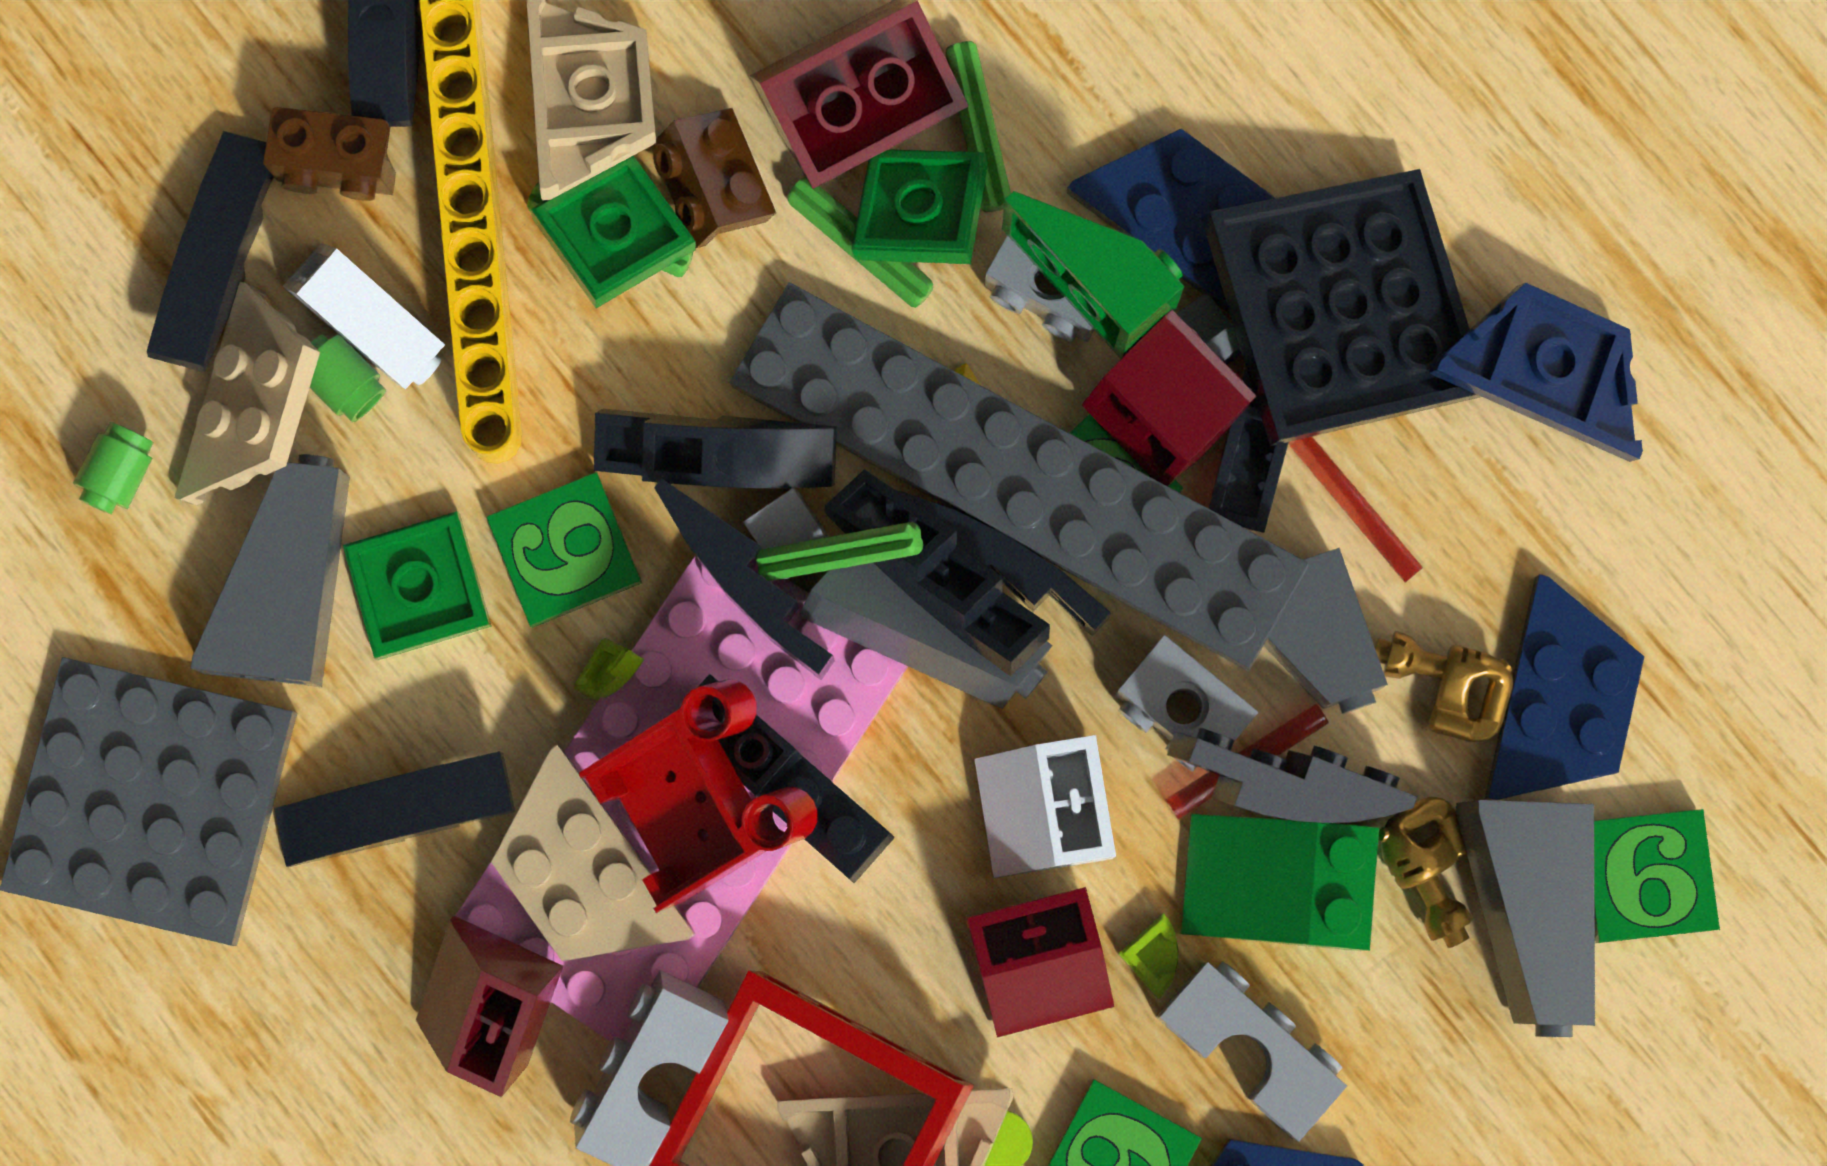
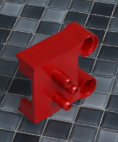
M727 679L692 689L684 697L680 709L578 773L580 778H586L600 804L617 798L621 800L655 861L659 871L651 873L642 879L656 904L653 908L655 913L686 901L766 851H774L807 838L816 826L817 808L814 800L807 792L798 787H785L752 800L719 743L718 739L735 735L748 729L756 716L757 703L754 694L747 685L738 680ZM715 697L722 702L725 709L723 724L716 719L712 710ZM775 805L785 813L787 819L785 832L780 830L774 822L773 808Z

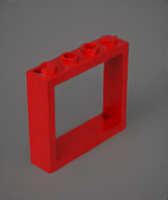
M748 970L727 1012L729 1021L701 1072L696 1073L670 1124L671 1127L649 1165L689 1166L680 1160L759 1004L936 1099L903 1166H934L974 1084L763 971Z

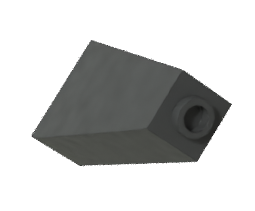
M301 454L298 457V463L287 462L286 467L275 471L192 656L191 669L205 675L322 687L350 477L340 468L334 467V459L318 455Z
M874 563L829 570L812 588L800 612L809 622L1001 709L1006 706L1016 693H1019L1026 699L1048 672L1040 663L1053 646L1046 641L1010 677L960 640L912 600Z
M1474 800L1456 803L1458 824L1513 1023L1535 1024L1536 1037H1573V1025L1595 1026L1594 804Z

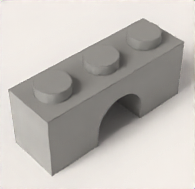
M1222 961L1215 969L1209 962H1203L1159 1012L1156 1018L1195 1053L1205 1059L1221 1041L1230 1036L1240 1034L1255 1040L1264 1052L1266 1070L1262 1081L1247 1099L1287 1135L1300 1142L1347 1087L1336 1076L1343 1067L1316 1043L1307 1050L1290 1035L1296 1028V1025L1270 1002L1263 1009H1260L1243 994L1250 987V984L1228 964Z
M661 970L658 972L651 987L642 984L636 992L627 1014L628 1018L633 1019L622 1039L613 1037L609 1042L599 1064V1070L604 1072L593 1092L587 1089L582 1092L570 1117V1123L575 1125L576 1149L612 1166H649L671 1127L668 1106L647 1096L640 1089L639 1083L644 1074L652 1067L662 1063H677L700 1073L729 1021L725 1001Z

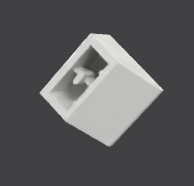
M1096 735L1037 744L974 759L994 878L1111 860L1116 857Z

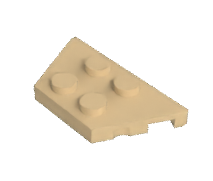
M527 0L540 193L542 200H551L656 144L646 29L622 21H607L599 13L577 7L574 13L548 4L546 0Z
M239 283L221 346L214 360V369L202 408L197 416V425L174 497L189 504L200 505L204 503L205 493L220 486L234 490L249 483L258 474L268 475L286 467L319 358V350L306 337L297 334L296 326L285 314L274 310L265 300L267 295L263 290L247 283Z
M559 745L553 747L544 760L491 863L561 961H569L612 952L685 941L692 938L696 934L676 906L655 913L653 908L656 904L642 880L650 875L651 871L604 806L599 803L586 781L580 778L578 770Z
M1013 1088L972 1090L934 1166H985L1013 1099ZM925 1093L781 1100L777 1101V1109L781 1118L789 1124L803 1150L801 1154L808 1166H903L936 1099Z

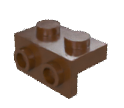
M282 107L272 109L263 164L278 182H282V188L303 194L317 193L318 186L340 189L339 194L344 197L362 201L375 200L376 193L393 195L396 172L386 158L390 135V125L386 120Z
M733 108L673 120L657 137L656 144L651 146L655 168L658 174L665 180L675 204V213L696 241V248L706 246L718 234L766 223L776 214Z

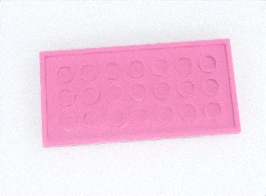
M694 556L632 649V652L642 657L644 661L634 675L619 690L606 698L600 697L564 752L578 772H581L677 711L682 705L684 697L692 689L697 688L711 674L718 681L727 679L738 680L747 685L753 692L757 703L756 714L833 782L908 666L809 622L800 614L809 593L788 579L769 581L797 600L799 609L788 624L833 654L835 662L823 679H818L771 642L725 595L701 562ZM758 564L753 569L756 573H758ZM745 787L746 791L748 792L752 800L754 798H757ZM617 798L602 803L651 873L659 871L621 800ZM773 812L775 824L780 830L785 832L787 824ZM792 844L774 851H766L686 901L675 905L696 934L685 941L561 961L492 863L489 864L455 916L563 965L551 1002L607 1040L611 1041L613 1037L622 1039L633 1020L628 1018L627 1014L636 992L642 984L651 987L660 970L696 988L699 987Z

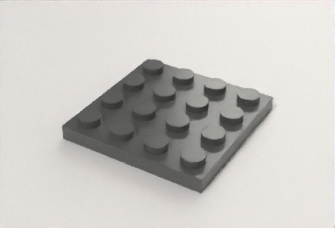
M62 657L0 885V891L230 946H237L297 713Z

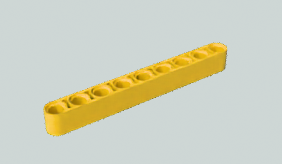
M420 0L460 430L464 442L479 459L487 463L500 464L509 461L517 454L522 442V428L480 0ZM462 23L467 26L465 34L458 41L449 43L440 40L441 32L448 25ZM458 79L472 81V88L463 98L449 99L445 97V91L453 81ZM464 135H473L478 138L477 146L469 155L461 157L450 154L451 146L457 138ZM471 191L483 194V202L475 212L461 214L456 211V203L463 194ZM475 248H483L489 251V259L480 270L471 272L461 269L462 259L468 251ZM489 305L495 309L494 318L487 327L479 330L467 327V317L475 307ZM487 362L500 365V376L494 384L485 388L473 385L472 376L478 366ZM491 420L505 422L506 432L499 443L493 446L479 444L478 432L483 424Z

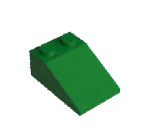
M1015 191L1005 198L1002 230L1120 359L1171 310L1176 311L1184 289V285L1179 281L1183 274L1174 260L1163 250L1157 249L1153 253L1142 240Z
M1190 814L1180 934L1351 951H1370L1379 828L1334 823Z

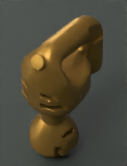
M1396 630L1392 641L1381 638L1377 639L1375 650L1380 663L1385 664L1383 671L1385 677L1400 679L1418 673L1440 679L1428 723L1429 730L1468 742H1483L1497 734L1503 723L1513 688V678L1511 675L1513 669L1504 659L1499 660L1486 652L1460 645H1452L1446 656L1422 650L1411 636ZM1487 677L1489 683L1478 719L1470 717L1468 712L1469 690L1474 679Z
M1433 796L1423 798L1415 803L1414 808L1393 815L1387 821L1385 827L1379 830V841L1382 842L1383 860L1388 865L1391 876L1395 877L1394 881L1402 889L1415 886L1418 889L1427 907L1424 925L1430 940L1434 941L1443 938L1447 947L1451 948L1469 939L1465 926L1471 923L1473 917L1464 904L1447 895L1438 875L1453 866L1456 860L1466 856L1467 853L1458 824L1456 810L1451 803L1443 798ZM1433 820L1437 825L1436 833L1420 845H1417L1407 836Z

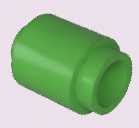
M320 335L311 342L319 350L320 354L310 389L337 416L344 414L351 422H356L367 414L384 396L386 389L378 382L380 374L341 335H336L329 340L324 335Z
M109 422L104 434L97 433L73 482L74 485L83 489L79 500L112 515L116 505L128 509L153 459L148 454L154 442L132 430Z

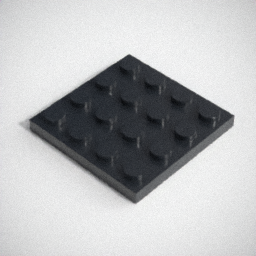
M1420 169L1210 211L1202 218L1270 446L1481 397L1429 374L1431 365L1466 334L1470 327Z

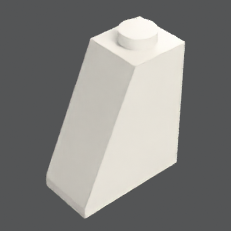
M320 243L283 285L289 293L337 334L341 335L392 381L404 389L412 382L418 386L424 383L441 363V358L436 354L445 344L334 247Z

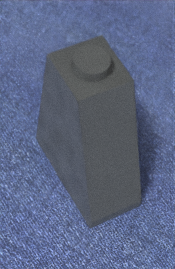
M1340 548L1304 559V561L1308 562V568L1264 647L1323 709L1339 704L1342 714L1372 705L1376 703L1373 692L1381 690L1388 684Z

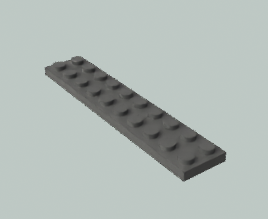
M790 282L787 284L729 382L734 389L794 422L837 426L836 445L948 507L1011 537L1048 562L1247 671H1250L1308 568V562Z

